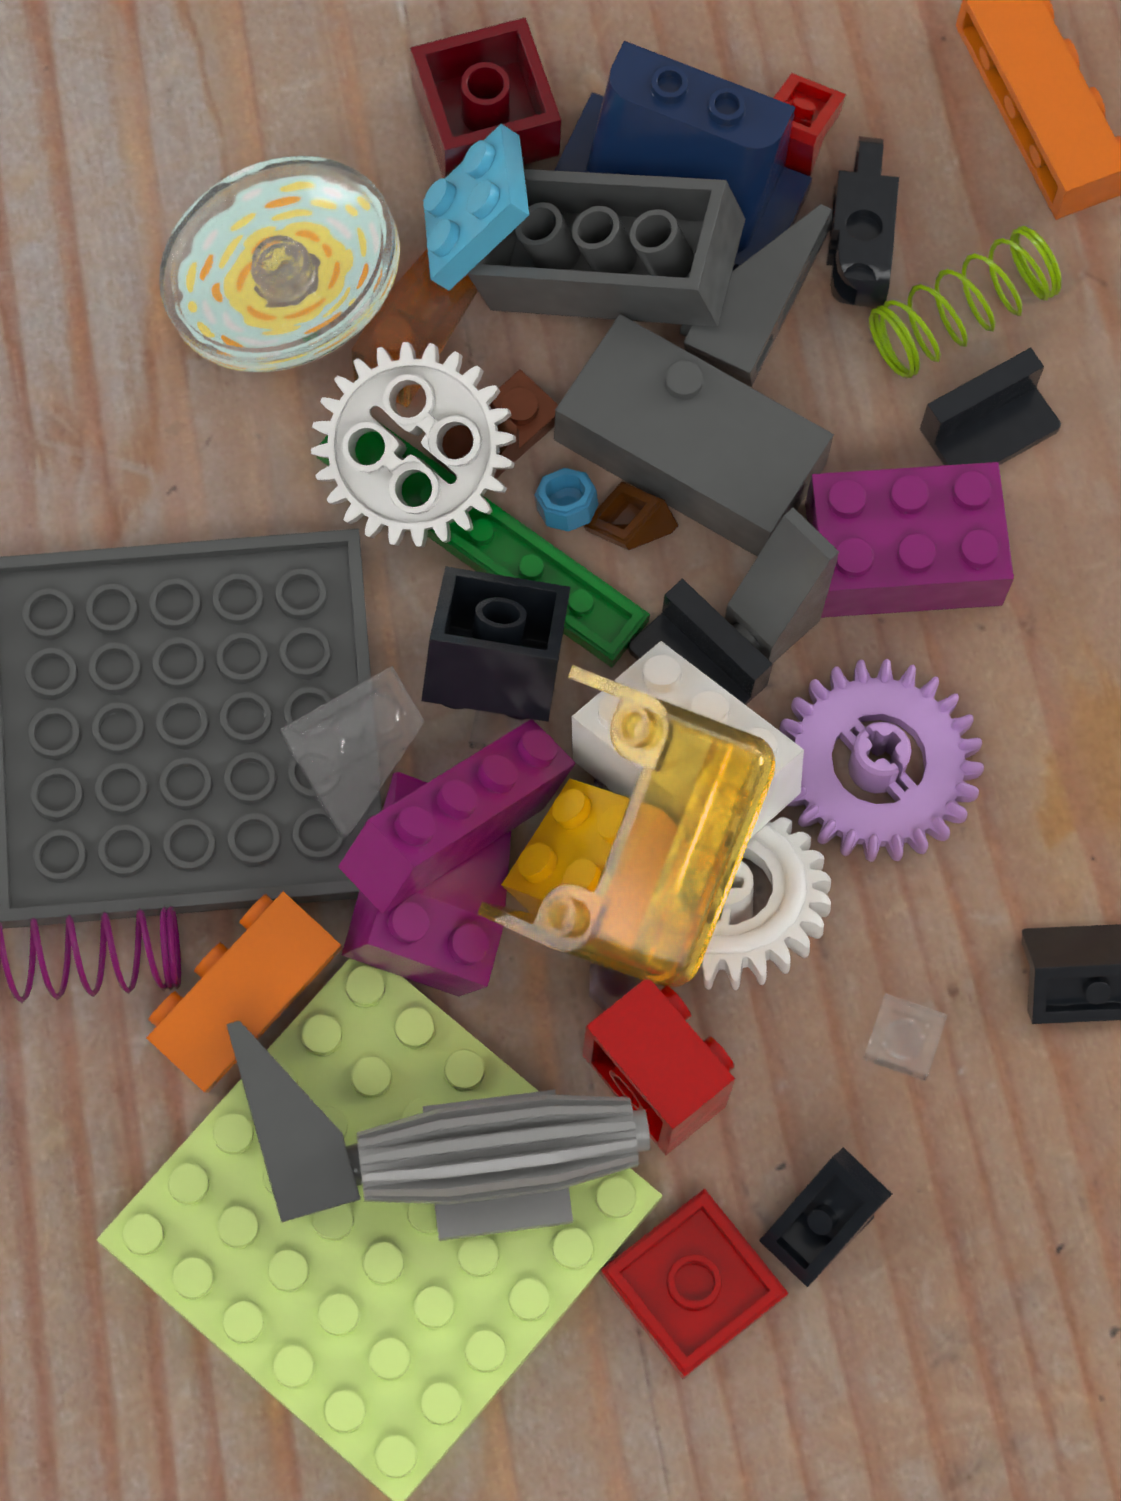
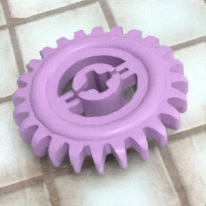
M860 659L856 663L853 681L851 682L843 675L841 669L835 666L830 674L831 691L826 689L817 679H813L809 684V694L813 704L800 697H795L791 704L792 711L800 722L785 718L780 723V731L804 749L801 793L787 806L804 805L806 807L798 820V824L801 827H807L817 822L822 825L817 838L820 844L829 842L836 835L841 837L840 852L844 856H848L857 844L863 845L865 857L870 862L876 859L880 847H886L890 857L894 861H900L903 856L904 843H908L915 852L925 854L928 849V841L925 834L927 833L939 841H946L950 836V829L944 820L952 823H963L968 813L957 802H972L979 795V790L976 786L964 781L978 778L984 770V765L980 762L965 759L980 750L982 740L980 738L962 739L960 737L971 727L973 716L968 714L960 718L952 719L950 717V714L957 705L959 696L954 693L948 698L937 702L934 699L939 685V678L937 676L933 677L920 689L915 687V665H910L898 681L893 680L889 659H885L882 662L877 678L870 677L864 660ZM875 720L885 721V722L872 723V724L866 726V728H865V726L861 723V722H863V721H875ZM902 729L913 736L922 751L924 772L918 786L905 773L912 751L910 740ZM839 738L851 751L848 768L849 775L854 783L862 790L870 793L888 792L896 801L895 803L874 804L857 799L843 788L834 773L832 760L834 744ZM870 751L876 756L882 755L886 751L891 755V760L888 762L886 759L881 758L873 762L868 756Z

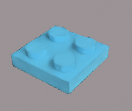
M500 124L485 140H479L474 143L466 153L464 160L445 179L441 178L435 181L423 199L430 280L449 291L529 216L520 135L503 124Z

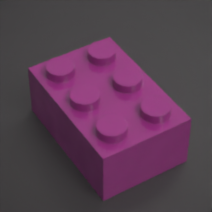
M999 462L812 474L805 501L807 521L839 551L821 618L1003 606L1014 580Z

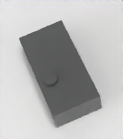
M524 169L529 216L467 274L491 311L614 320L621 314L632 321L718 327L745 217L727 180Z
M619 314L555 409L554 441L636 488L665 500L666 504L757 557L782 517L792 508L797 511L808 492L812 474H820L826 466L834 436L831 432Z

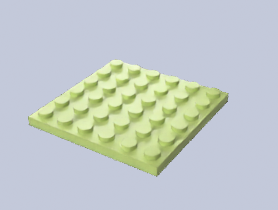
M351 958L346 961L267 1049L271 1056L342 1132L346 1146L358 1143L357 1132L423 1113V1106L539 1092L404 977ZM240 1079L96 1240L391 1501H407L600 1273V1270L608 1264L661 1201L663 1195L630 1168L569 1187L573 1224L439 1241L435 1204L368 1202L364 1199L363 1184L357 1186L360 1200L281 1223L242 1079Z

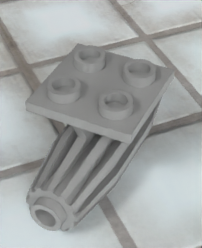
M555 1089L423 1106V1113L357 1132L365 1201L435 1204L439 1241L573 1224L569 1187L639 1165L638 1152L650 1150V1135L645 1109L633 1111L629 1097L556 1095Z

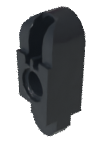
M859 136L853 172L840 170L838 172L836 186L834 185L832 227L829 231L826 265H832L830 285L833 297L840 303L873 308L883 306L885 301H887L892 269L899 177L881 175L884 145L883 139Z

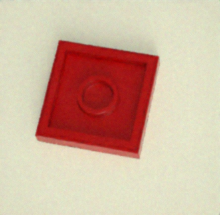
M705 1188L600 1270V1275L682 1379H685L789 1294Z

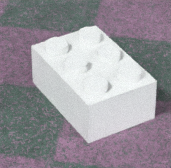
M662 641L656 644L572 716L573 761L613 793L661 808L699 849L695 858L711 871H715L801 793L804 749Z

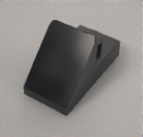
M843 1147L826 1163L759 1241L808 1287L874 1219V1214L892 1196V1193Z

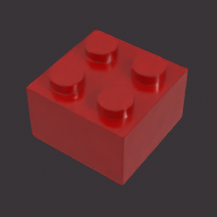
M648 976L586 1025L582 1056L616 1097H629L633 1111L645 1109L649 1135L661 1151L667 1155L726 1107L735 1082V1078L730 1071L735 1066L728 1053L714 1038L709 1036L703 1041L688 1024L687 1020L691 1017V1013L679 995L667 985L660 990Z

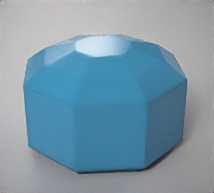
M562 468L543 476L534 494L537 511L546 526L568 532L590 523L599 505L596 488L587 473L568 468Z

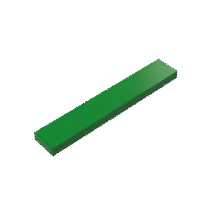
M385 427L407 447L402 455L403 459L410 454L425 461L448 484L456 482L457 477ZM375 431L363 434L359 437L355 446L357 459L362 465L367 466L379 461L385 450L383 437L379 432ZM328 435L319 445L328 443ZM316 456L326 465H330L328 458ZM417 472L405 479L402 484L401 493L406 504L410 507H417L428 501L432 493V484L425 473ZM486 497L484 498L490 504L493 511L489 515L473 507L468 512L473 524V530L470 532L460 527L455 521L449 523L451 532L450 542L444 543L438 538L434 529L428 530L427 537L475 571L571 587L563 634L611 668L628 649L629 643L649 622L650 613Z

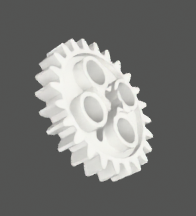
M403 342L400 358L395 361L386 349L379 347L377 348V367L372 369L359 358L354 360L355 369L359 376L354 383L338 375L335 377L336 384L344 393L340 401L327 397H322L320 401L325 408L333 413L331 421L313 422L312 427L328 435V443L311 448V454L328 458L330 463L329 466L316 474V478L319 481L325 482L336 481L338 486L327 498L330 504L335 505L347 500L351 503L343 519L345 522L353 524L364 515L368 517L365 528V535L374 538L386 525L389 526L388 537L391 545L399 546L406 530L411 531L416 547H425L429 529H434L442 542H450L451 532L449 523L455 521L460 527L470 532L473 530V524L468 512L473 507L489 515L493 511L490 504L483 497L486 491L491 490L505 493L507 490L494 475L496 469H511L515 465L511 460L499 455L500 447L516 442V436L506 432H499L497 425L512 416L511 411L507 408L491 409L489 404L497 398L501 392L496 385H492L478 390L476 386L480 382L484 371L476 365L461 375L459 372L462 365V355L456 351L446 359L444 364H440L439 351L435 344L429 343L422 359H417L412 345L409 342ZM411 384L421 385L427 397L425 407L422 412L414 417H402L396 408L398 393L405 386ZM380 407L400 427L415 436L420 435L424 431L426 435L421 441L423 447L456 474V482L448 484L425 461L410 454L403 459L402 455L407 447L400 439L372 417V408ZM454 426H468L474 438L471 451L463 458L449 459L442 447L445 433ZM367 432H379L385 443L383 456L375 464L362 465L355 453V446L359 437ZM417 472L425 473L431 480V496L423 505L410 507L403 500L401 493L402 484L411 474Z

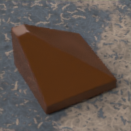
M621 481L597 508L591 522L583 526L586 531L629 551L673 533L679 525L665 500Z

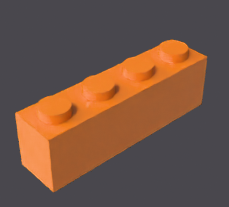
M962 0L955 26L1055 220L1120 196L1121 137L1114 136L1105 119V106L1100 93L1095 87H1088L1079 69L1080 61L1074 44L1068 38L1063 39L1054 22V10L1051 1Z

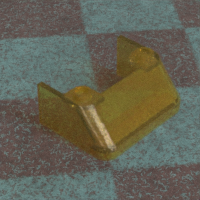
M572 665L568 678L620 698L611 720L610 738L614 749L620 756L643 766L595 892L581 886L565 884L554 888L546 895L537 914L486 902L481 903L477 914L554 950L640 980L653 981L656 985L682 986L696 975L701 966L775 772L774 753L770 745L759 736L627 684Z

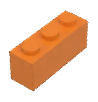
M284 891L275 900L264 894L239 921L246 929L240 938L229 949L222 942L218 943L196 966L194 972L201 977L197 984L184 997L176 990L172 992L148 1018L156 1027L146 1039L203 1092H210L237 1063L226 1024L240 1020L258 1040L343 949V946Z

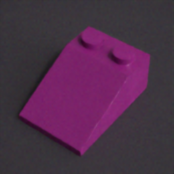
M398 771L393 773L383 810L427 782ZM511 831L385 914H382L359 891L341 955L458 997L488 987L505 923L507 890L501 884L509 871Z

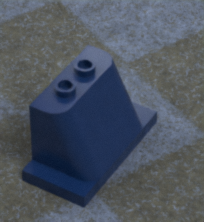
M627 41L623 42L612 64L604 96L594 92L591 93L554 170L727 180L745 217L733 270L795 224L812 182V177L785 167L795 106Z

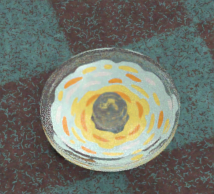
M289 156L256 163L216 183L203 193L180 218L167 241L162 255L159 274L162 302L168 317L182 339L192 350L214 364L246 372H273L298 367L315 361L347 343L379 311L393 286L398 271L400 259L398 230L395 220L376 186L366 176L346 164L314 156Z

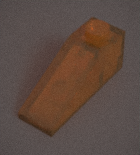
M426 249L381 300L351 349L354 381L359 378L354 360L359 358L372 369L377 367V348L379 347L386 349L394 361L400 358L403 342H409L412 345L417 359H422L429 343L435 344L438 347L440 355L478 292L469 276H464L450 291L430 280L428 249ZM411 384L405 386L398 393L396 402L408 408L421 385Z

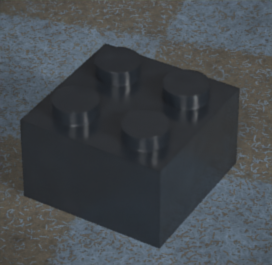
M445 566L429 639L421 701L441 704L451 709L466 708L503 714L518 720L533 719L549 722L571 587Z

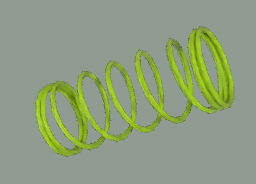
M1020 226L1012 231L1010 240L1004 238L994 240L990 247L989 258L976 253L967 255L962 265V274L945 269L941 270L937 275L935 289L921 284L913 286L908 294L907 305L895 300L885 301L883 306H877L876 309H872L869 315L870 331L886 363L895 373L903 378H912L913 375L918 374L920 369V358L916 344L902 320L894 311L888 308L893 305L901 307L908 313L913 333L925 355L933 362L940 361L941 353L933 334L925 322L913 311V295L919 290L928 291L935 297L941 320L947 332L959 346L967 347L968 336L960 317L940 294V280L945 275H954L962 281L963 290L973 315L985 330L994 331L995 319L991 308L981 292L966 275L967 265L971 260L980 259L989 265L990 275L1000 300L1009 312L1015 316H1021L1023 309L1021 298L1009 277L993 260L994 250L998 245L1004 243L1010 245L1014 263L1035 296L1040 300L1048 301V298L1058 295L1062 287L1061 272L1056 258L1045 240L1035 230L1027 226ZM1020 234L1025 236L1042 256L1051 278V290H1049L1048 282L1036 261L1021 247ZM1026 260L1031 264V266L1037 273L1041 283L1038 281V279L1035 277V275L1029 268ZM996 272L1010 289L1016 301L1018 311L1006 299L999 285ZM969 288L984 307L990 326L979 314ZM943 306L955 320L963 341L958 338L952 329ZM885 320L898 335L906 351L910 370L897 358L887 334ZM916 322L920 325V327L928 337L934 349L935 356L930 352V350L924 343Z

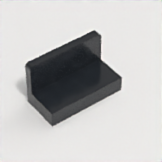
M1031 347L927 404L920 431L943 465L999 462V465L1058 433L1061 422L1037 389L1044 365Z
M683 578L664 595L662 613L629 643V653L636 660H639L656 644L662 641L745 705L768 685L773 665Z
M1121 924L1026 928L1022 930L1021 943L1030 966L1027 1011L1032 1024L1121 1020Z

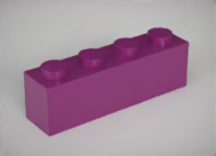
M530 719L369 818L338 868L382 914H385L542 811L576 763L533 719Z

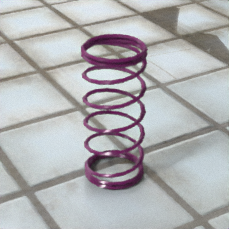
M171 905L169 908L163 906L160 911V941L165 978L163 985L156 967L145 913L141 908L137 910L134 962L129 987H127L119 966L109 915L104 911L101 914L99 965L93 991L88 984L83 969L74 920L68 914L65 924L63 975L58 993L55 992L48 975L38 922L33 917L30 920L28 977L22 997L19 995L12 978L5 948L2 923L0 922V964L2 962L9 989L13 997L21 1003L29 997L33 985L37 954L40 971L49 994L56 1000L60 999L65 993L68 983L72 946L80 981L85 991L94 997L100 991L103 982L107 942L117 981L121 989L129 994L135 988L138 979L141 940L143 936L149 966L156 985L163 991L167 988L172 990L173 987L178 990L181 986V953L176 911Z

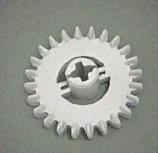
M781 817L774 822L769 821L728 858L731 859L730 891L728 897H725L728 859L715 871H711L702 864L695 876L696 917L684 908L675 887L638 946V953L644 954L657 945L654 959L655 967L658 971L663 970L673 958H678V979L681 983L687 980L690 972L696 966L702 967L704 986L707 990L711 989L719 970L726 971L733 990H738L742 968L749 967L754 973L758 983L763 985L767 976L766 961L769 959L774 962L783 974H787L790 970L791 960L787 947L802 958L808 957L810 952L808 936L816 939L822 937L824 923L821 917H827L831 910V901L826 895L830 891L831 878L822 871L824 856L818 851L809 850L811 837L804 832L791 834V819ZM694 857L688 868L698 859ZM742 857L751 860L764 870L772 885V894L767 905L754 918H752L753 874L748 865L742 862ZM724 899L721 920H718V906L720 900Z

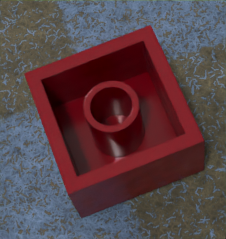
M526 17L410 47L412 86L443 179L464 160L466 153L474 143L479 140H485L500 124L520 135L523 165L560 155L561 117Z

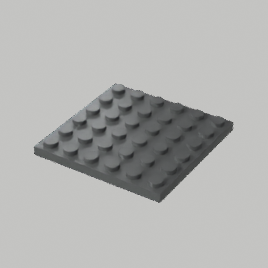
M359 528L0 557V922L2 923V929L29 927L30 920L33 917L37 919L38 926L64 924L68 914L73 917L74 923L100 921L101 914L104 911L108 913L110 920L135 918L139 908L144 911L145 917L159 916L163 906L169 908L170 905L174 907L176 914L251 908L264 894L275 900L283 891L297 904L358 898L360 890L338 866L367 820L382 811Z

